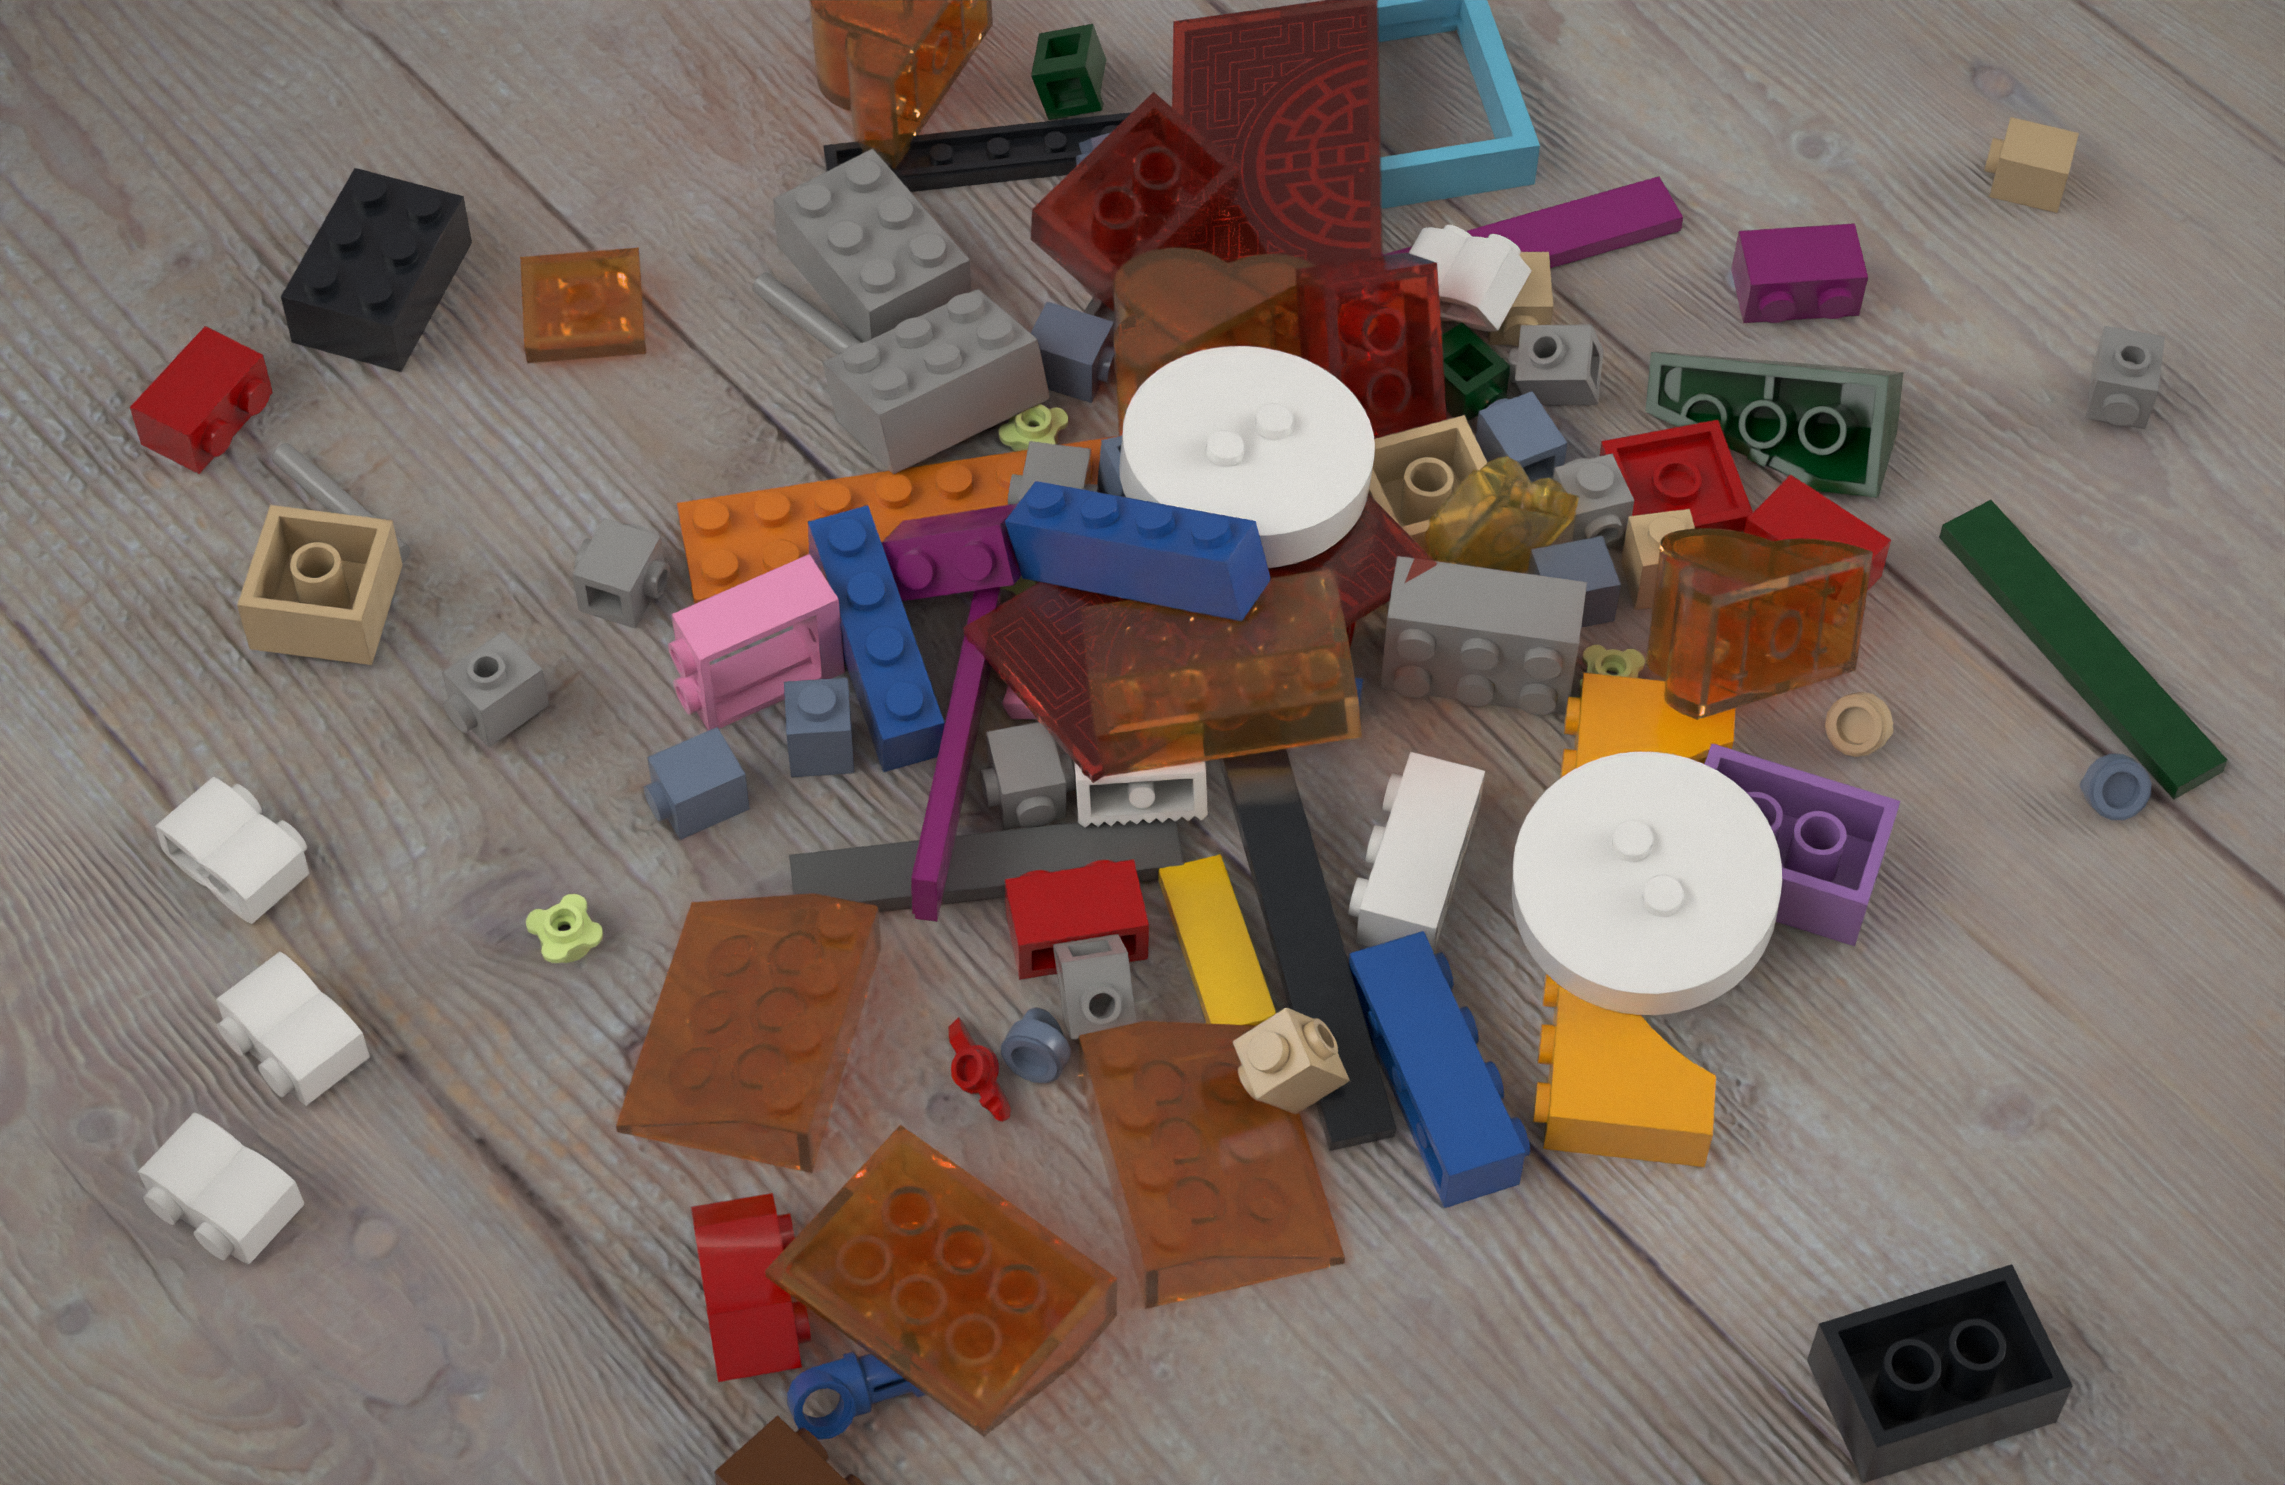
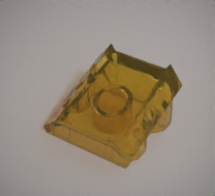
M1510 457L1496 458L1488 462L1480 470L1474 469L1430 517L1429 527L1425 534V542L1429 549L1428 560L1525 573L1528 570L1531 549L1547 547L1553 543L1574 520L1580 497L1567 493L1561 483L1551 478H1543L1531 482L1519 462Z

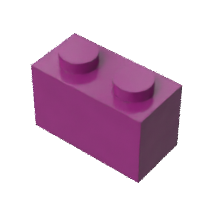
M1855 223L1744 230L1738 232L1731 271L1743 323H1780L1787 320L1817 318L1839 319L1860 315L1868 274Z
M1017 504L902 521L881 542L901 600L907 601L1014 585L1022 575L1005 520Z

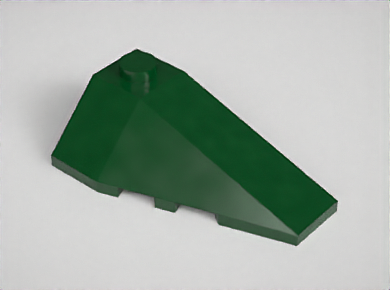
M1651 352L1645 412L1677 427L1718 420L1729 449L1746 456V459L1763 467L1768 466L1787 476L1791 474L1816 491L1877 498L1880 494L1897 435L1904 372Z

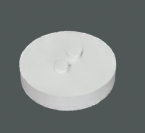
M1250 346L1218 347L1185 355L1168 363L1151 375L1139 387L1131 399L1124 418L1119 465L1120 480L1123 492L1127 498L1256 521L1268 568L1281 567L1310 559L1326 551L1340 541L1356 524L1367 501L1375 455V442L1370 420L1358 399L1341 381L1323 368L1310 361L1278 350Z
M1660 752L1619 753L1599 758L1572 770L1549 787L1528 813L1518 835L1513 859L1512 903L1514 916L1521 937L1534 960L1547 975L1571 994L1593 1005L1619 1013L1634 1015L1672 1014L1690 1010L1720 997L1736 986L1757 964L1769 943L1777 918L1782 887V863L1778 844L1768 820L1752 798L1734 781L1703 763L1674 754Z

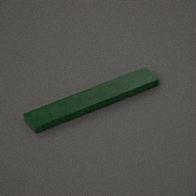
M1991 499L1942 525L1939 538L2173 800L2223 773L2228 761L2227 758Z

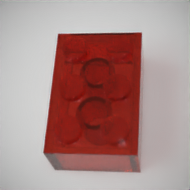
M1153 92L1032 209L1030 240L1118 315L1237 198L1242 166Z
M1400 253L1295 269L1301 358L1310 361L1335 376L1355 395L1370 420L1374 439L1447 420L1437 262L1410 253Z

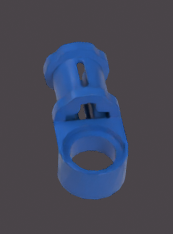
M911 1334L902 1336L899 1339L898 1345L860 1357L852 1351L843 1354L842 1359L815 1366L800 1373L791 1382L787 1392V1405L798 1429L801 1427L805 1428L818 1440L831 1439L843 1433L852 1423L854 1417L870 1413L872 1404L911 1392L917 1398L928 1395L924 1369ZM828 1388L840 1394L837 1407L824 1417L815 1418L803 1412L806 1398L819 1389Z

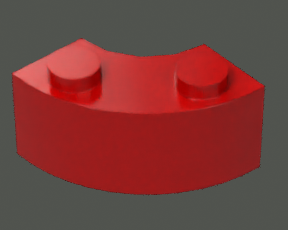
M773 1193L692 1206L693 1225L718 1382L802 1368L798 1344L812 1342L806 1302L805 1300L792 1302L784 1256L797 1254L791 1213L777 1215Z

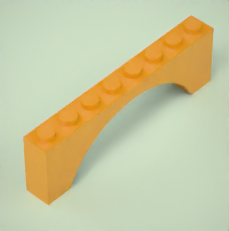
M1584 673L1580 697L1568 696L1564 734L1575 735L1574 750L1563 749L1560 778L1588 762L1628 752L1668 753L1705 764L1711 744L1729 749L1733 747L1737 689ZM1545 973L1542 1006L1553 1007L1554 1016L1553 1025L1541 1024L1537 1064L1550 1065L1548 1083L1537 1082L1533 1108V1122L1545 1123L1543 1149L1705 1167L1713 1137L1716 1075L1693 1063L1670 1046L1651 1028L1642 1015L1619 1013L1588 1003L1568 992Z

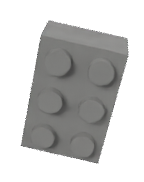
M874 149L773 198L777 245L860 342L869 341L888 332L906 319L919 317L943 306L957 295L971 292L970 259Z
M979 289L957 295L943 306L919 317L906 319L899 323L896 328L869 341L853 344L845 349L843 353L822 362L837 421L893 474L1050 399L1038 339Z
M1397 556L1387 616L1380 689L1396 691L1403 696L1411 698L1427 695L1455 699L1475 707L1490 704L1522 709L1533 715H1547L1550 713L1565 715L1567 698L1571 696L1579 648L1587 582Z

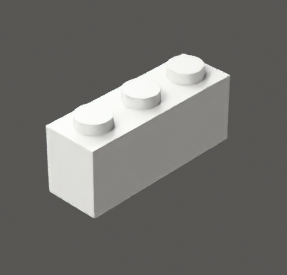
M1410 752L1403 776L1391 774L1382 808L1383 811L1391 813L1386 827L1375 825L1366 854V862L1374 864L1369 880L1357 878L1349 905L1348 915L1358 917L1357 944L1372 947L1424 931L1435 954L1480 809L1485 777L1484 770Z

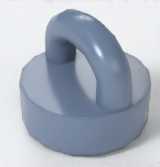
M2108 754L2098 758L2089 766L2084 778L2080 781V788L2086 802L2099 815L2110 820H2126L2136 816L2145 808L2151 796L2152 784L2148 772L2136 760L2124 754Z
M1038 1007L1029 1009L1022 1020L1015 1022L1001 1044V1055L1006 1065L1018 1076L1035 1083H1049L1057 1080L1071 1054V1048L1057 1020L1047 1010Z

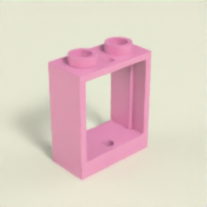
M810 554L672 614L675 641L668 643V649L672 661L680 674V678L673 681L674 688L686 713L690 715L697 712L708 731L716 727L720 729L785 700L784 682L832 679L845 673L839 599ZM793 625L792 630L710 665V662Z

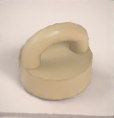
M1856 692L1845 695L1834 702L1827 712L1825 722L1827 737L1834 748L1844 755L1860 757L1872 754L1883 747L1894 732L1889 708L1883 700L1871 693Z

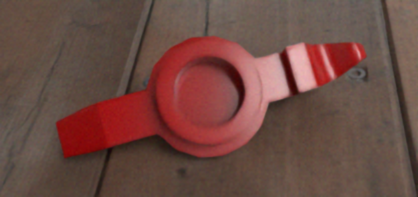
M958 1017L948 1026L949 1042L956 1052L951 1063L952 1079L963 1091L975 1095L979 1094L981 1096L979 1100L981 1106L990 1111L996 1120L1004 1122L1010 1118L1011 1108L1006 1095L997 1081L999 1074L997 1056L990 1048L976 1045L964 1022Z

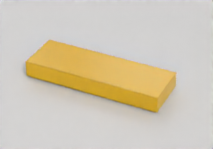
M1219 854L1186 862L1184 865L1160 868L1158 870V882L1213 1044L1239 1038L1275 1015L1276 1010L1222 856Z

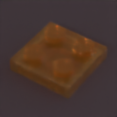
M639 247L520 257L524 350L527 364L647 354Z

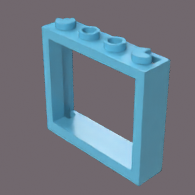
M1342 0L1282 10L1281 22L1367 10L1369 44L1457 30L1495 139L1370 159L1371 211L1535 184L1540 144L1487 0Z

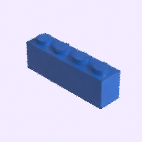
M1039 481L1034 482L1005 520L1023 579L1238 621L1244 619L1271 580L1257 524L1253 520Z
M869 506L808 521L809 554L839 599L844 660L883 773L938 757L945 722Z
M1424 931L1350 953L1349 967L1373 1049L1444 1208L1520 1185L1524 1158L1530 1155L1529 1139L1521 1120L1518 1117L1510 1118L1502 1102L1504 1099V1087L1497 1067L1492 1061L1484 1063L1476 1046L1479 1042V1036L1471 1011L1467 1006L1459 1008L1451 991L1454 987L1453 976L1445 955L1442 952L1434 954Z

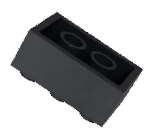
M354 168L281 295L291 342L402 372L472 244L464 196Z
M2012 1264L1819 1323L1807 1358L1810 1369L1863 1483L2056 1423L2073 1387Z

